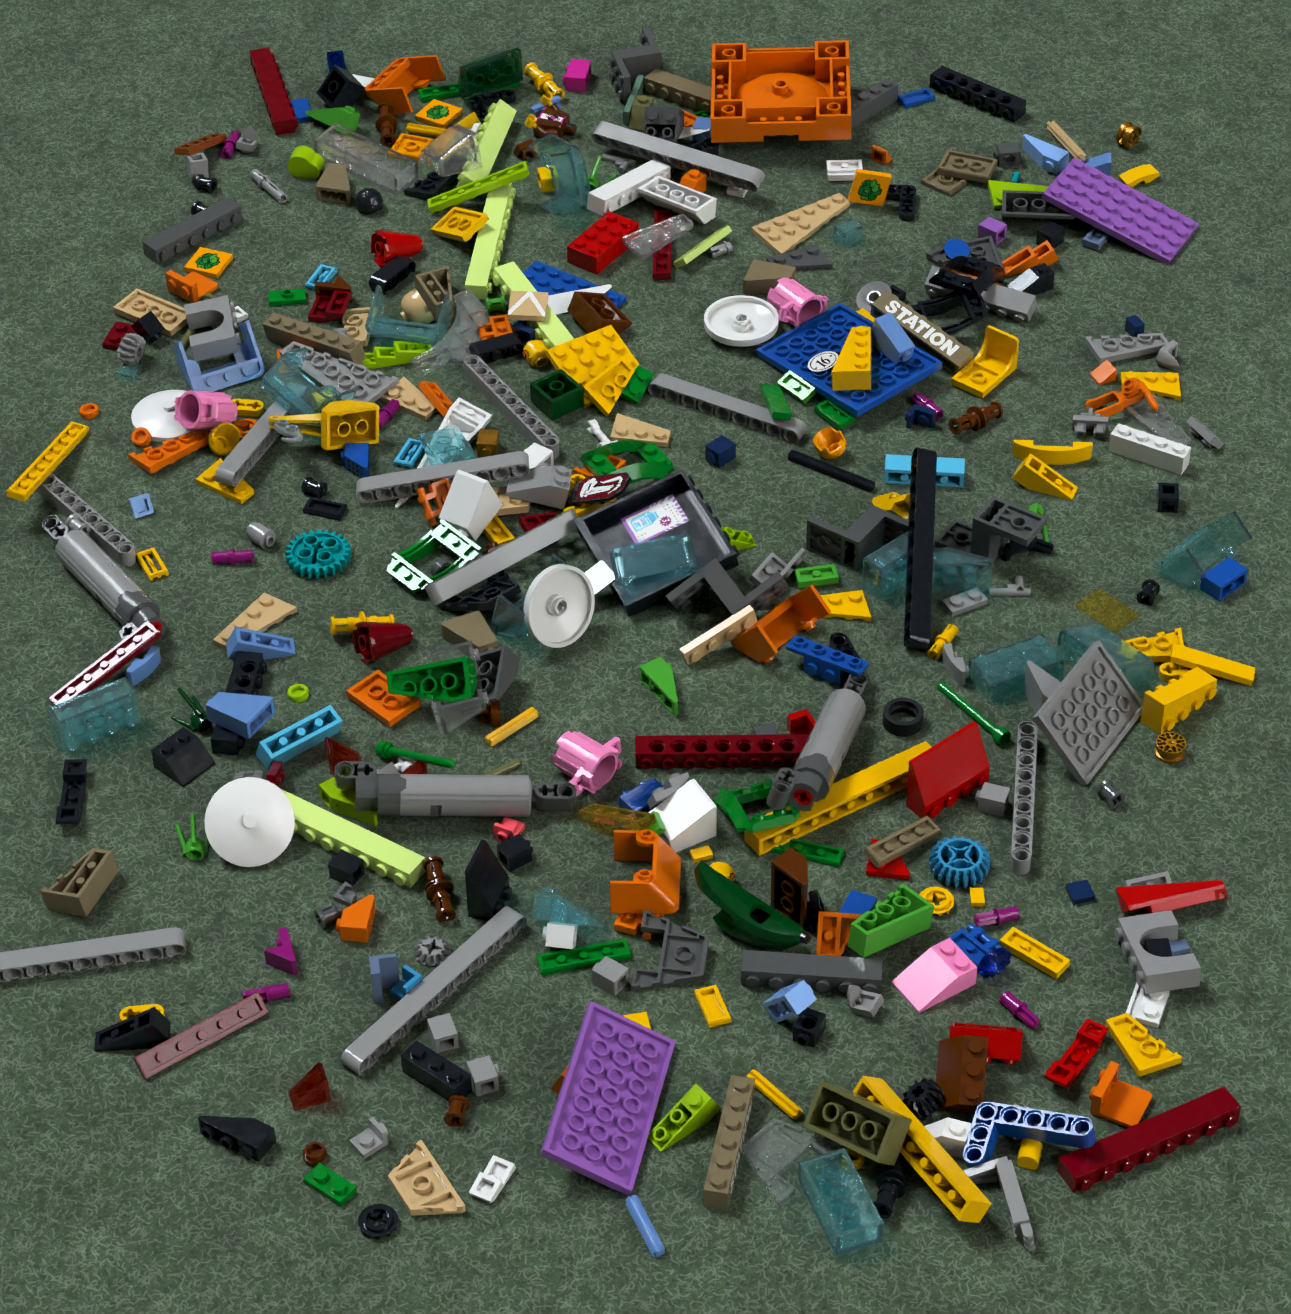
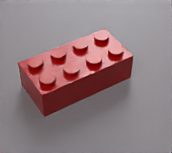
M609 211L567 246V263L597 275L639 240V223Z

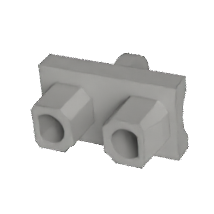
M1089 407L1088 413L1073 415L1072 429H1074L1075 436L1085 437L1086 430H1093V437L1104 438L1108 427V417L1100 416L1099 413H1093V408Z

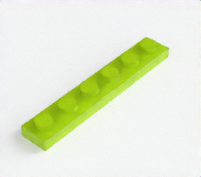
M521 162L427 199L431 214L441 212L450 206H457L463 201L476 198L478 195L490 193L494 189L501 186L505 187L514 181L525 179L530 175L527 162Z

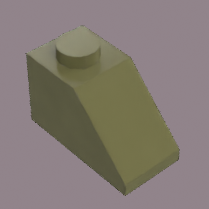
M646 95L636 96L632 105L629 129L643 132L646 106L654 107V97Z

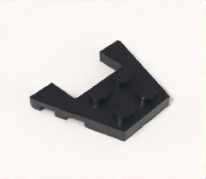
M501 570L487 578L490 584L465 598L453 596L438 605L442 611H493L503 602L513 600L516 595L521 593L519 584L513 578H510L507 572L505 573L504 570Z

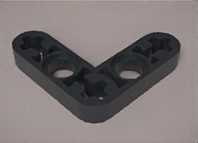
M507 89L470 95L467 98L470 113L475 112L479 121L483 124L485 122L484 118L488 114L486 107L491 106L493 102L496 104L500 99L507 104L516 101V92Z
M890 184L887 192L894 193H887L885 200H900L899 218L902 221H912L915 218L916 188L912 185Z

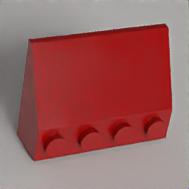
M975 721L909 761L906 807L920 818L925 816L929 818L936 817L942 809L952 807L958 799L968 797L974 789L979 786L983 787L984 782L989 781L990 766L978 724Z

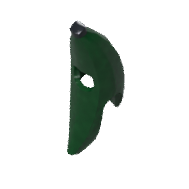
M701 860L697 863L694 869L697 886L711 901L721 908V911L713 916V919L727 934L748 945L770 950H780L794 947L799 943L808 944L812 938L811 933L805 931L799 924L770 907Z

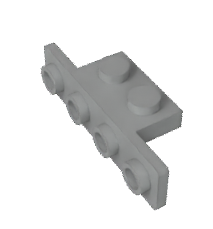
M801 548L788 564L771 552L751 575L749 580L756 586H759L777 571L782 577L787 579L793 572L791 567H797L804 559L801 555L805 549Z

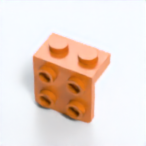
M172 270L165 273L168 291L190 303L199 302L205 293H212L218 289V283L197 272H190L185 277Z
M1110 1061L1108 1067L1101 1070L1098 1077V1085H1093L1090 1091L1089 1099L1092 1100L1090 1113L1129 1128L1140 1123L1152 1100V1093L1118 1080L1120 1064Z

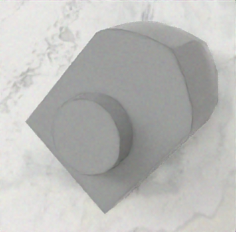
M251 125L244 129L236 143V149H240L244 153L253 152L257 146V134Z
M1172 340L1162 346L1156 357L1158 365L1172 369L1179 366L1175 359L1177 357L1178 342Z
M850 985L848 987L847 1002L851 1012L874 1018L884 1002L882 994L864 991L857 985Z

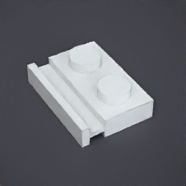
M862 159L826 160L828 181H853L856 169L863 170Z
M1136 982L1126 1013L1140 1024L1158 1028L1170 991L1145 994L1142 986Z

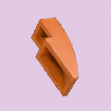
M1048 240L1034 249H1031L1028 245L1001 262L1004 270L1003 274L1005 277L1021 274L1027 269L1042 263L1049 266L1058 261L1059 258Z

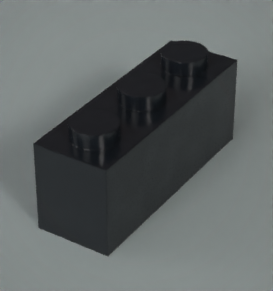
M416 1040L401 1054L402 1072L447 1101L453 1095L467 1097L472 1092L470 1073Z

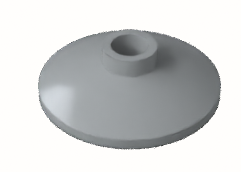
M881 281L866 284L857 294L856 303L858 308H864L871 313V304L887 290L892 294L890 287Z

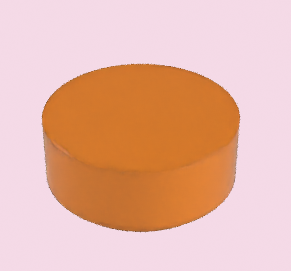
M93 403L84 404L79 409L80 416L84 419H93L99 415V407Z
M139 427L132 432L131 440L136 446L145 447L150 444L152 436L146 428Z

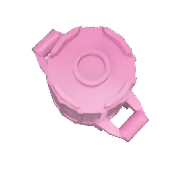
M786 277L777 280L779 284L774 289L770 288L767 295V302L773 305L779 314L778 320L791 323L795 327L824 312L828 302V297L816 295L794 279Z
M189 390L181 397H176L174 402V419L187 429L211 431L220 423L236 421L237 405L233 404L232 396L222 392Z
M567 731L556 742L559 745L556 754H551L553 765L572 778L569 783L576 787V796L584 790L595 794L597 790H600L612 779L616 769L619 770L622 767V761L618 759V755L622 752L619 737H614L602 745L581 732Z

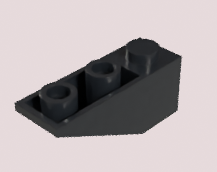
M198 1117L200 1132L206 1139L210 1140L213 1138L219 1141L224 1148L229 1150L232 1148L240 1152L245 1159L250 1160L252 1158L259 1162L276 1143L274 1128L255 1118Z

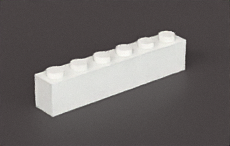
M653 159L589 192L587 209L604 216L609 211L613 212L640 198L641 195L637 192V189L653 178L661 176L670 180L671 166Z

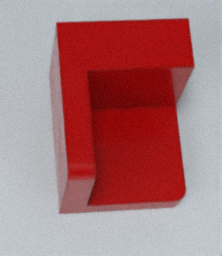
M807 709L787 715V730L790 734L810 735L816 722Z

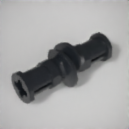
M901 1153L898 1155L895 1166L889 1165L876 1178V1185L879 1190L876 1201L871 1205V1212L880 1219L890 1218L893 1213L892 1206L896 1198L903 1197L906 1193V1186L904 1185L905 1171L910 1166V1163Z

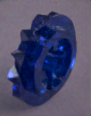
M1003 947L989 951L981 959L977 968L978 973L984 979L989 976L993 978L996 974L1000 975V972L1006 970V966L1010 964L1012 955L1008 949Z

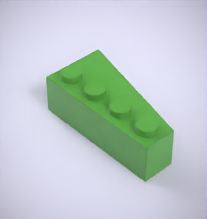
M902 883L898 886L896 892H891L887 895L885 901H879L874 905L872 911H866L851 923L848 947L864 958L931 928L934 905Z

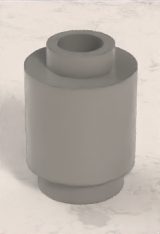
M253 522L246 529L248 539L263 549L271 547L275 542V532L261 523Z

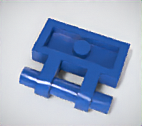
M972 923L966 928L969 933L961 928L949 937L977 966L978 972L994 961L995 954L993 952L1000 957L1006 952V949L1000 945L997 939L990 938L980 926L976 927Z

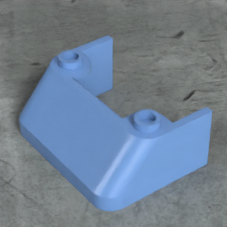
M249 320L239 324L244 343L238 344L239 352L233 353L235 361L201 372L196 361L187 360L182 341L172 345L180 372L192 390L213 392L258 378L263 374L264 365Z

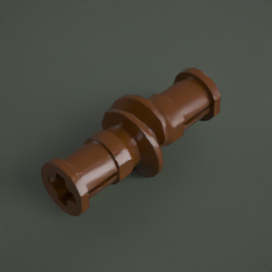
M383 102L378 105L377 110L380 115L376 120L375 126L377 131L381 133L380 143L383 146H392L395 143V136L393 134L397 129V119L392 115V105L388 102Z
M997 401L990 403L987 407L971 406L967 409L966 414L949 420V429L954 435H959L966 429L972 428L974 431H978L980 428L983 429L990 419L1002 417V406Z
M433 856L423 862L424 869L428 873V883L424 888L426 898L433 901L436 907L435 917L437 921L453 920L456 913L451 906L449 893L452 892L454 885L451 881L446 880L442 869L444 864L442 858Z

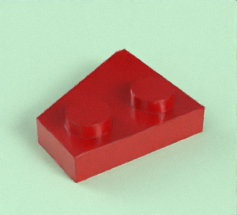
M871 839V845L879 841V839ZM901 856L879 868L868 859L866 876L909 881L910 873Z

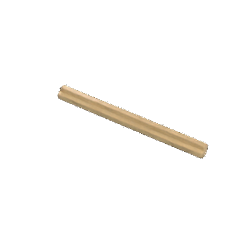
M1054 120L1052 122L1048 121L1047 129L1074 158L1085 161L1086 153Z

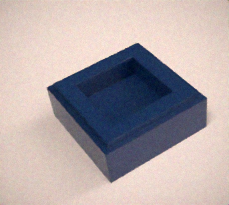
M1088 880L1066 884L1065 889L1073 905L1095 900V894Z

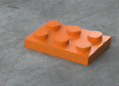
M376 670L346 690L349 699L389 728L421 706V700L417 697L388 693L387 677L379 670Z

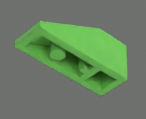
M351 106L307 110L305 112L306 115L345 134L356 131L361 115Z
M662 657L639 666L640 681L674 717L677 716L678 699L672 666L666 663Z

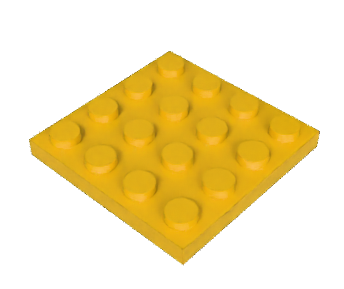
M612 325L546 350V356L557 371L562 369L582 387L621 357L634 369L640 365ZM584 394L583 407L586 408L593 405L594 403Z

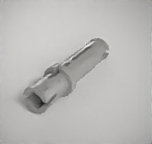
M253 169L250 172V178L257 182L258 187L266 190L279 203L287 201L288 195L272 183L267 175H263L258 169Z

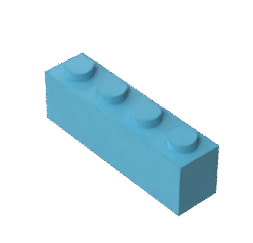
M886 454L884 483L910 485L912 456ZM937 457L936 486L963 487L965 459Z
M329 705L260 741L256 756L266 770L269 771L274 760L283 761L284 763L339 733L343 721L333 707Z

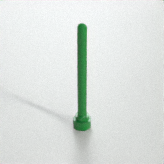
M940 682L937 685L938 690L992 734L995 743L1001 746L1003 745L1001 741L1004 740L1006 743L1010 741L1012 735L1006 728L996 727L946 684Z
M380 741L376 746V755L380 758L389 759L395 756L450 769L456 766L454 760L395 748L388 741Z

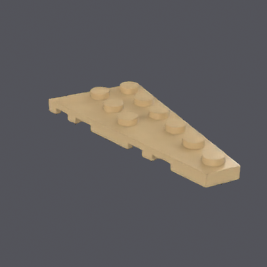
M834 194L828 198L751 227V232L776 254H783L790 250L792 251L797 244L806 240L818 231L823 224H827L831 218L850 206V202L842 194Z

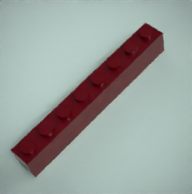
M269 47L249 50L251 66L275 136L296 132L295 127L298 126L297 117L294 114L293 107H291V100L288 98V92L285 89L284 80H282L274 53L271 54Z
M1225 1086L1096 1141L1092 1147L1080 1148L1059 1157L1057 1172L1073 1193L1079 1190L1086 1191L1093 1184L1101 1180L1103 1182L1109 1181L1117 1173L1122 1171L1125 1173L1129 1172L1136 1165L1143 1162L1150 1163L1156 1156L1163 1153L1170 1154L1181 1145H1191L1197 1138L1204 1135L1211 1136L1218 1129L1225 1126H1234L1239 1121L1241 1106Z

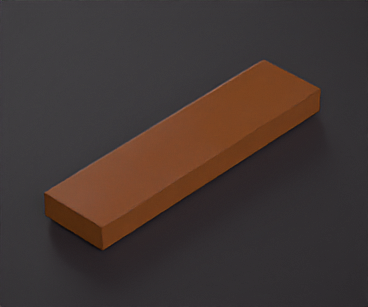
M209 134L175 147L174 152L175 155H191L225 142L227 137L225 134Z

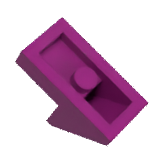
M287 927L278 929L279 939H275L276 947L264 950L266 964L291 975H297L296 959Z

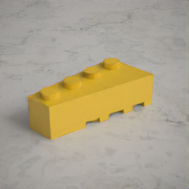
M858 326L851 328L831 372L833 391L871 390V327Z
M1196 667L1181 674L1179 680L1173 678L1168 681V685L1155 687L1154 692L1150 690L1144 692L1140 722L1158 734H1162L1166 730L1171 731L1179 720H1185L1189 713L1194 709L1198 710L1204 701L1214 698L1217 693V679Z

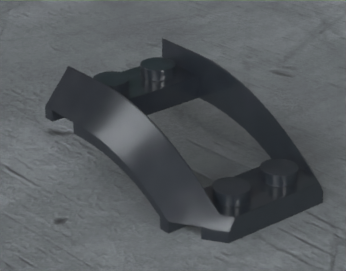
M965 256L954 257L929 279L931 284L980 299L981 293L987 291L994 283H1004L1003 271L1000 265L981 260L977 257L967 258ZM956 269L978 277L972 279L968 276L956 274L952 270Z
M956 291L939 298L918 301L917 305H910L913 310L928 319L929 316L946 313L963 304L968 317L955 324L941 327L945 333L951 336L966 330L988 315V309L982 295L978 299Z

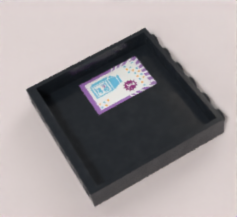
M683 469L574 520L577 533L595 563L597 564L602 560L617 576L615 580L609 583V586L628 617L668 600L667 594L715 558L725 571L739 565L737 557L740 555L736 546H731L727 532H722L719 519L712 516L710 505L703 502L704 498L701 491L695 489V483L691 475L687 476Z

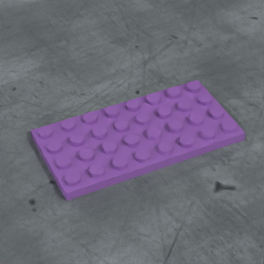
M1076 158L1072 159L1045 190L1041 198L1165 264H1169L1199 226V223L1191 218L1178 213L1176 210L1163 205L1144 193H1140Z
M591 1001L586 1008L540 1155L629 1196L634 1187L676 1041Z

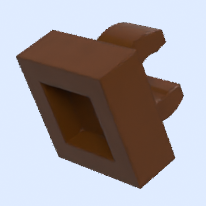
M533 139L517 144L513 152L516 157L521 156L523 161L528 159L526 154L534 158L535 152L533 148L535 143Z
M499 700L491 702V707L487 705L480 706L481 722L488 723L492 720V727H500Z

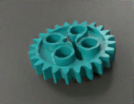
M318 529L315 533L310 530V534L302 532V537L296 535L295 540H290V545L286 546V564L289 565V569H294L295 574L300 572L301 577L307 574L308 579L313 575H316V579H319L320 575L327 578L329 573L334 576L335 571L342 572L341 567H347V563L350 562V557H352L350 543H348L347 538H343L342 534L336 536V531L329 533L328 529L324 532Z

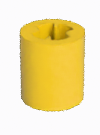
M1023 1139L1016 1161L1017 1165L1022 1168L1036 1170L1043 1149L1042 1143L1033 1139Z

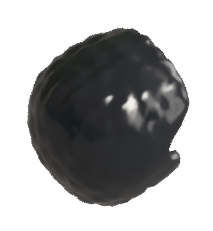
M374 188L362 189L356 196L355 207L358 212L375 213L383 208L382 196Z

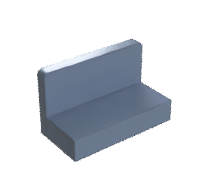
M396 953L369 956L374 1003L383 1002L382 988L394 987L400 982Z

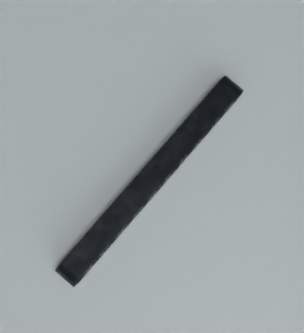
M916 447L911 457L903 643L904 647L926 651L930 642L937 453Z

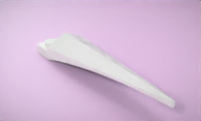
M458 398L449 408L417 468L451 462L478 437L479 429L486 427L491 421L492 415ZM410 497L399 498L395 509H398Z

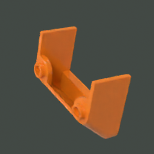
M437 55L402 57L394 60L365 87L367 96L379 105L383 102L391 104L393 107L392 115L412 113L413 110L407 95L413 89L427 88L430 82L445 81L446 77Z
M812 584L779 603L759 618L758 622L751 628L744 630L731 639L730 643L735 649L758 663L763 661L766 664L775 658L774 655L779 652L777 650L799 632L803 630L808 632L816 626L814 622L829 614L831 610Z
M614 830V861L653 862L652 870L642 869L636 872L633 876V881H610V913H643L644 910H649L652 914H671L678 911L681 878L680 856L652 830Z

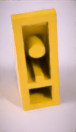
M1031 453L1017 467L1012 479L1028 490L1068 500L1073 499L1078 489L1077 486Z

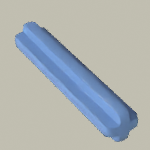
M637 1195L628 1196L625 1200L626 1206L652 1256L659 1257L663 1255L665 1247Z

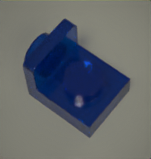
M342 50L327 52L329 72L333 65L347 70Z

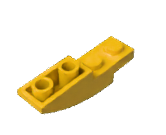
M890 492L872 499L874 506L905 519L909 517V493L900 495Z

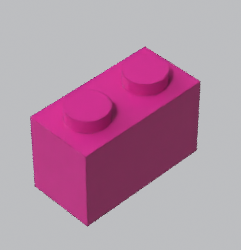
M571 59L570 64L566 66V74L563 75L565 90L586 92L591 76V60Z

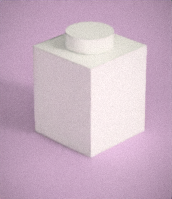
M550 921L543 928L542 940H546L545 946L574 949L577 941L578 924Z

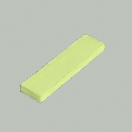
M730 226L717 230L675 260L673 263L674 267L679 268L688 264L732 232Z

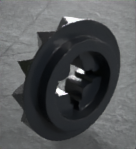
M385 1204L370 1205L358 1217V1226L361 1233L367 1234L369 1239L373 1236L379 1240L384 1235L390 1237L391 1232L397 1228V1213L392 1207ZM382 1217L383 1224L379 1223L374 1227V1221H378Z

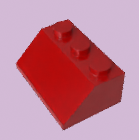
M950 1022L949 1038L961 1035L988 1037L987 1062H991V1058L1001 1059V1063L1015 1064V1060L1021 1061L1022 1028Z

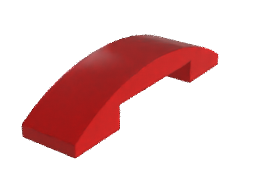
M1087 1018L1077 1031L1075 1041L1059 1061H1054L1045 1073L1044 1079L1064 1088L1072 1085L1080 1077L1100 1048L1109 1028Z

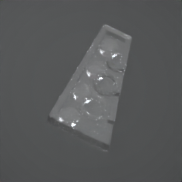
M682 213L623 236L622 243L640 260H644L693 228V221Z

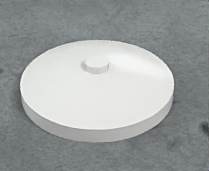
M745 295L729 296L717 300L707 308L704 314V328L710 337L720 343L738 347L753 346L763 343L775 335L779 326V315L774 306L763 299Z
M165 390L143 398L136 404L131 414L134 430L139 427L146 428L151 433V441L155 442L179 440L180 435L194 431V429L184 428L179 421L174 419L176 397H181L186 391Z
M556 564L543 570L533 580L524 601V621L528 632L537 642L549 647L561 648L572 644L582 636L590 624L595 606L594 590L588 576L577 567L567 564Z
M255 777L239 778L222 786L211 798L205 813V832L214 851L224 860L242 867L261 866L276 859L287 848L294 832V811L285 793L275 784Z

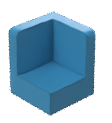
M407 965L402 967L403 979L390 990V995L399 1001L422 981V975Z

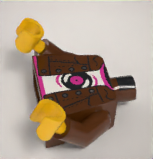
M546 92L541 97V103L549 107H545L538 118L533 114H529L525 121L526 127H533L534 137L542 138L543 140H561L565 133L574 135L577 125L570 123L569 114L562 112L555 103H552L553 95L550 92Z

